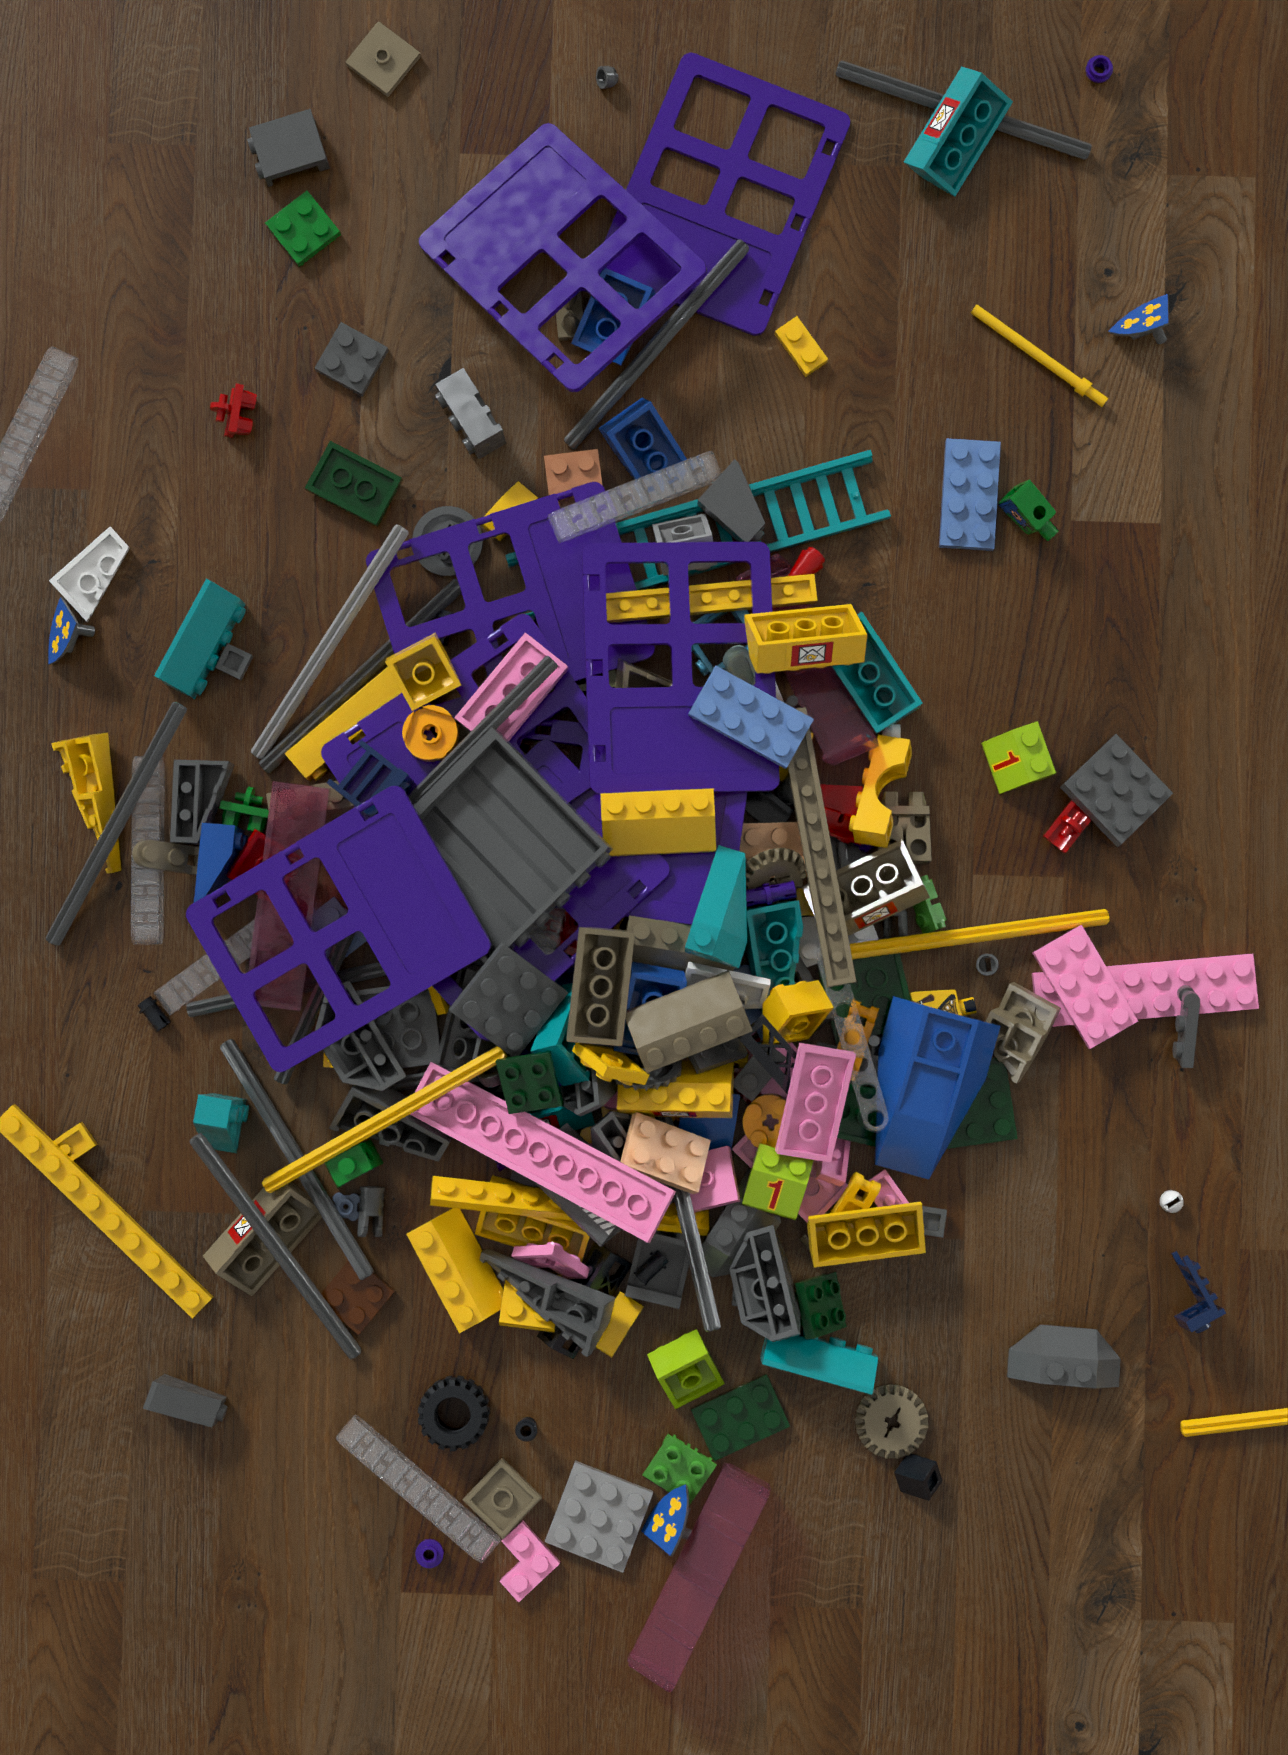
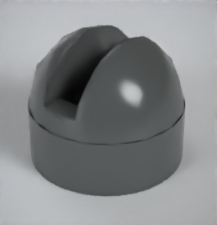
M598 67L596 82L599 88H611L618 83L619 75L614 67Z
M983 954L977 959L976 967L981 974L990 976L998 971L999 961L992 954ZM985 958H990L992 971L987 972Z

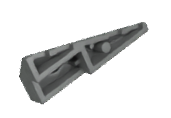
M488 1248L481 1252L480 1261L482 1263L487 1262L499 1273L497 1277L502 1281L507 1280L517 1289L516 1294L547 1322L552 1321L563 1331L562 1336L565 1339H572L583 1349L581 1353L584 1356L588 1357L592 1354L610 1322L615 1297Z

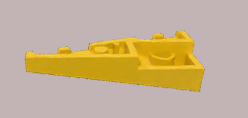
M108 733L93 734L51 743L53 750L59 751L64 761V764L61 766L63 773H69L74 788L72 794L88 829L94 830L98 840L115 809ZM118 839L106 859L108 868L105 870L107 873L121 871Z

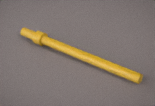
M978 304L971 311V314L1073 386L1075 388L1074 391L1082 397L1084 395L1101 407L1109 399L1091 386L1093 383L1084 377L1083 379L1079 378Z

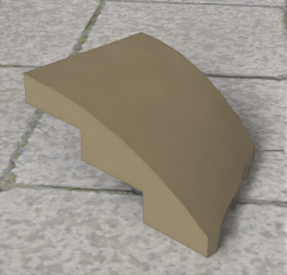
M1012 982L1009 984L1000 1006L990 1011L986 1022L1001 1026L993 1053L997 1060L1002 1062L1012 1075V1081L1017 1084L1021 1081L1038 1054L1061 1008L1023 986Z

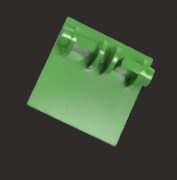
M667 1434L662 1442V1446L642 1476L668 1492L685 1484L688 1485L690 1505L717 1464L711 1461V1457L708 1458L702 1453H698L697 1448L691 1449V1444L685 1445L684 1442L676 1438L675 1434L673 1436Z

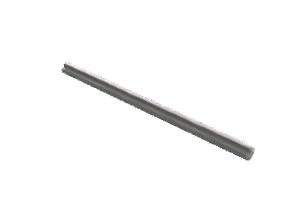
M396 524L256 741L251 749V753L257 758L263 759L269 753L403 544L409 532L402 526Z

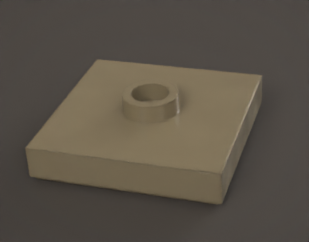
M378 21L345 63L347 67L389 97L419 60L421 54Z
M502 1457L463 1498V1501L504 1539L542 1499V1496Z

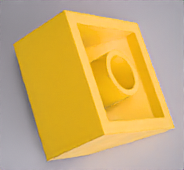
M436 632L391 655L385 661L412 711L461 686L449 656Z
M819 980L811 982L800 981L788 986L778 985L771 989L770 995L762 1004L763 1015L787 1043L809 1039L834 1008ZM763 1024V1042H768L769 1030ZM774 1037L773 1043H780V1042Z

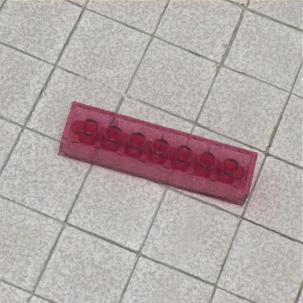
M273 781L262 862L327 824L331 788ZM301 849L288 855L292 864L305 857ZM317 857L287 874L284 878L288 889L312 930L322 863L321 859ZM260 890L258 893L249 971L290 948L294 943L293 938L264 890ZM303 963L255 992V997L260 1006L301 1011L304 1002L308 965Z

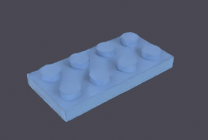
M946 438L939 536L940 548L994 550L1001 442Z
M716 665L688 713V716L785 769L790 764L814 720Z

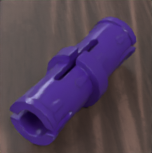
M793 880L772 885L765 883L762 884V887L746 889V907L758 904L768 906L779 900L796 898V888Z

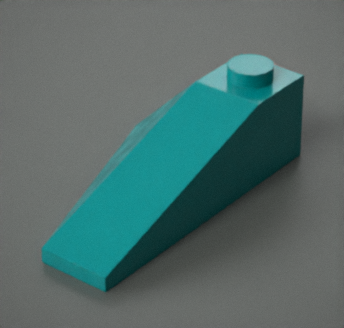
M718 845L687 938L685 952L739 969L747 944L745 853Z
M799 900L774 902L768 906L758 904L746 907L747 944L745 951L751 975L771 979L767 997L770 995L771 989L778 985L788 986L795 984L796 964L799 961L800 955L798 954L800 937L803 935ZM760 1008L761 1015L763 1014V1008Z

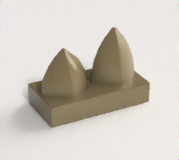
M581 291L556 313L559 341L573 340L583 316Z

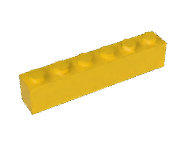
M385 668L285 753L308 781L312 779L317 781L328 772V765L321 755L322 747L342 732L347 731L356 725L357 722L402 693L389 668ZM361 729L348 739L353 745L366 735Z

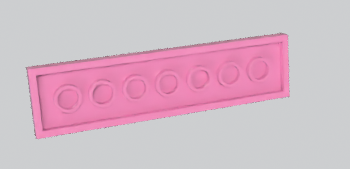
M1253 954L1106 966L1137 1019L1180 1015L1182 1001L1178 998L1177 991L1183 985L1190 986L1199 996V1014L1259 1009ZM1044 972L1032 973L1033 993L1061 1008L1052 1027L1074 1025Z

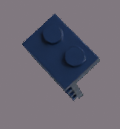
M363 740L358 744L366 752L341 783L337 785L331 779L327 782L328 785L356 807L362 804L358 799L385 766L391 770V773L371 797L390 786H400L407 794L414 783L406 772L401 768L398 769ZM374 756L379 762L353 794L350 795L345 790ZM375 805L362 811L370 818L379 813Z
M1175 1251L1171 1255L1198 1303L1174 1317L1180 1327L1190 1332L1200 1333L1211 1327L1210 1322L1226 1314L1224 1308L1214 1304L1213 1301L1218 1297L1214 1292L1206 1289L1205 1285L1209 1284L1208 1279L1198 1275L1196 1270L1201 1268L1199 1263L1190 1260L1188 1255L1182 1257L1183 1260H1181L1178 1252Z

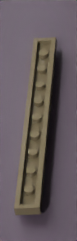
M806 707L797 708L798 711L807 715ZM809 728L787 768L827 987L856 983V977Z

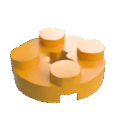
M427 705L416 712L413 711L406 718L402 729V736L406 747L414 757L426 762L442 761L457 746L459 730L457 722L446 709L435 705ZM435 727V732L438 735L436 738L428 741L424 731Z
M762 1094L756 1097L745 1110L743 1129L747 1138L757 1148L760 1143L776 1148L786 1099L779 1094ZM768 1114H772L773 1119L778 1118L779 1123L774 1125V1129H769V1126L763 1123L767 1119Z

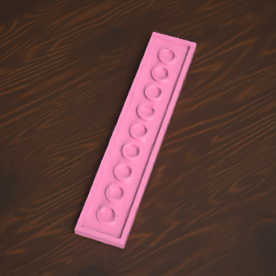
M430 1062L415 1092L449 1074L450 1071ZM469 1081L410 1114L647 1243L651 1242L676 1193L671 1188L527 1112L509 1114L505 1100Z

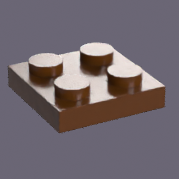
M347 1261L321 1294L339 1319L360 1335L395 1290L375 1273L364 1280H360L350 1262Z

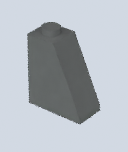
M734 459L698 499L697 506L738 542H759L765 535L762 531L765 527V521L739 463Z
M164 1374L152 1382L143 1409L213 1427L218 1421H223L228 1406L224 1405L226 1396Z

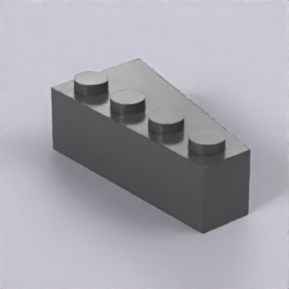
M352 1085L329 1129L349 1131L405 1099L407 1096L390 1087L383 1091ZM410 1114L369 1137L379 1140L381 1145L403 1147L405 1152L438 1162L452 1139L451 1136Z

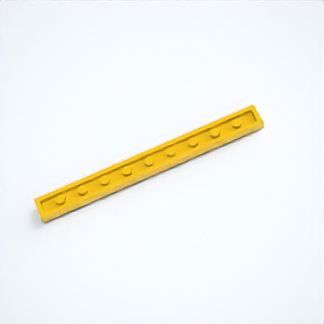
M12 1105L0 1117V1133L192 1319L213 1298L184 1267L85 1171L72 1161L18 1106Z
M433 1176L431 1206L573 1221L548 1195L537 1187ZM675 1203L669 1205L657 1231L682 1233ZM709 1209L694 1213L699 1235L707 1236L709 1232Z

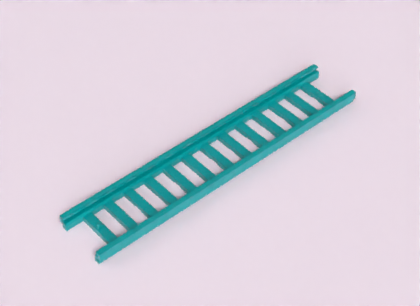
M871 450L749 484L754 497L764 495L777 538L776 542L766 544L769 547L770 553L891 518L888 509L866 515L854 476L853 468L873 462ZM839 472L842 473L855 519L841 523L826 477ZM811 480L816 481L829 524L828 527L814 530L801 487V483ZM787 487L790 488L803 534L789 538L775 495V491ZM697 499L615 524L619 536L634 532L637 543H648L645 528L652 527V524L695 516L697 513L704 511L697 506ZM715 522L721 542H733L731 535ZM515 552L505 555L509 567L519 565ZM643 563L647 579L634 582L637 590H644L668 583V575H658L655 563ZM717 563V565L703 571L690 570L688 571V577L734 563ZM533 612L526 613L533 621H537Z

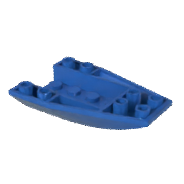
M893 996L878 1048L875 1165L930 1179L986 1080L1001 1026Z

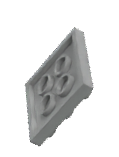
M575 1460L545 1542L623 1573L653 1491Z

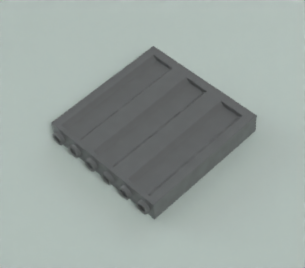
M493 727L414 805L491 941L489 953L480 958L483 963L488 960L501 942L512 950L516 946L518 948L523 946L531 937L529 933L536 926L538 928L542 927L551 918L549 913L556 906L558 908L562 907L571 898L569 893L576 886L578 888L582 887L591 878L589 873L596 866L598 868L602 867L611 858L609 853L613 850L523 755Z

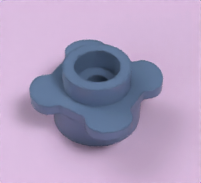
M340 1192L336 1193L333 1196V1201L341 1217L349 1218L351 1221L357 1220L359 1213L357 1211L358 1203L360 1202L359 1195L356 1193L351 1195H343ZM344 1204L349 1206L348 1209H344Z

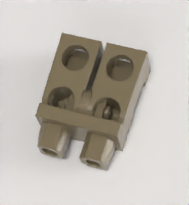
M883 792L881 804L892 810L894 823L888 846L901 839L903 840L904 836V844L914 864H929L931 862L929 806H926L924 792H909L908 806H898V792ZM877 846V851L880 850V849H882V848H884V847H878V846Z

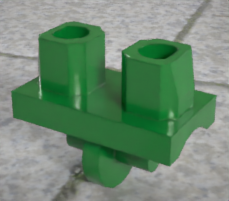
M249 786L246 793L236 792L235 800L243 801V805L221 800L219 809L223 810L222 824L239 827L241 815L250 816L247 830L253 832L254 829H257L264 833L267 822L270 820L269 810L252 807L253 804L262 805L264 800L263 797L255 796L254 787Z

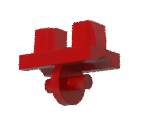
M236 383L235 388L231 389L229 404H227L228 395L220 394L219 402L210 403V410L217 412L216 421L224 422L225 414H227L225 437L232 438L235 434L249 435L252 430L253 419L240 417L239 414L240 408L254 410L257 395L243 390L244 385Z
M1071 800L1043 837L1061 852L1066 853L1091 822V819Z

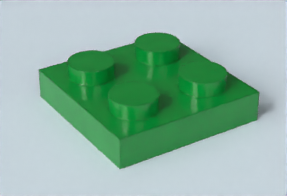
M307 190L265 222L267 228L299 267L341 235L340 230Z

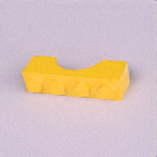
M878 735L876 744L870 746V766L864 769L862 784H864L863 792L859 791L857 794V814L851 816L849 831L853 832L855 843L888 847L894 825L892 810L881 804L878 797L881 790L889 782L906 777L912 756L910 739Z

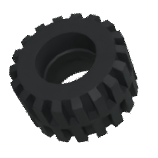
M459 1375L453 1378L452 1376H447L443 1380L439 1379L426 1391L418 1407V1424L422 1426L421 1432L423 1436H428L429 1443L432 1445L436 1443L439 1445L438 1448L442 1450L450 1448V1451H456L458 1448L466 1449L470 1444L478 1441L488 1424L490 1407L488 1406L489 1399L483 1393L484 1389L481 1386H476L474 1380H466L464 1376ZM455 1397L463 1400L468 1405L471 1415L469 1422L464 1427L450 1428L440 1420L438 1407L444 1399Z

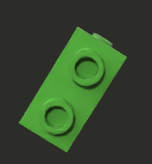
M928 875L922 876L921 879L930 898L913 906L916 913V922L923 934L946 927L944 921H947L941 904L931 905L930 900L937 898L938 895L932 879L929 880Z

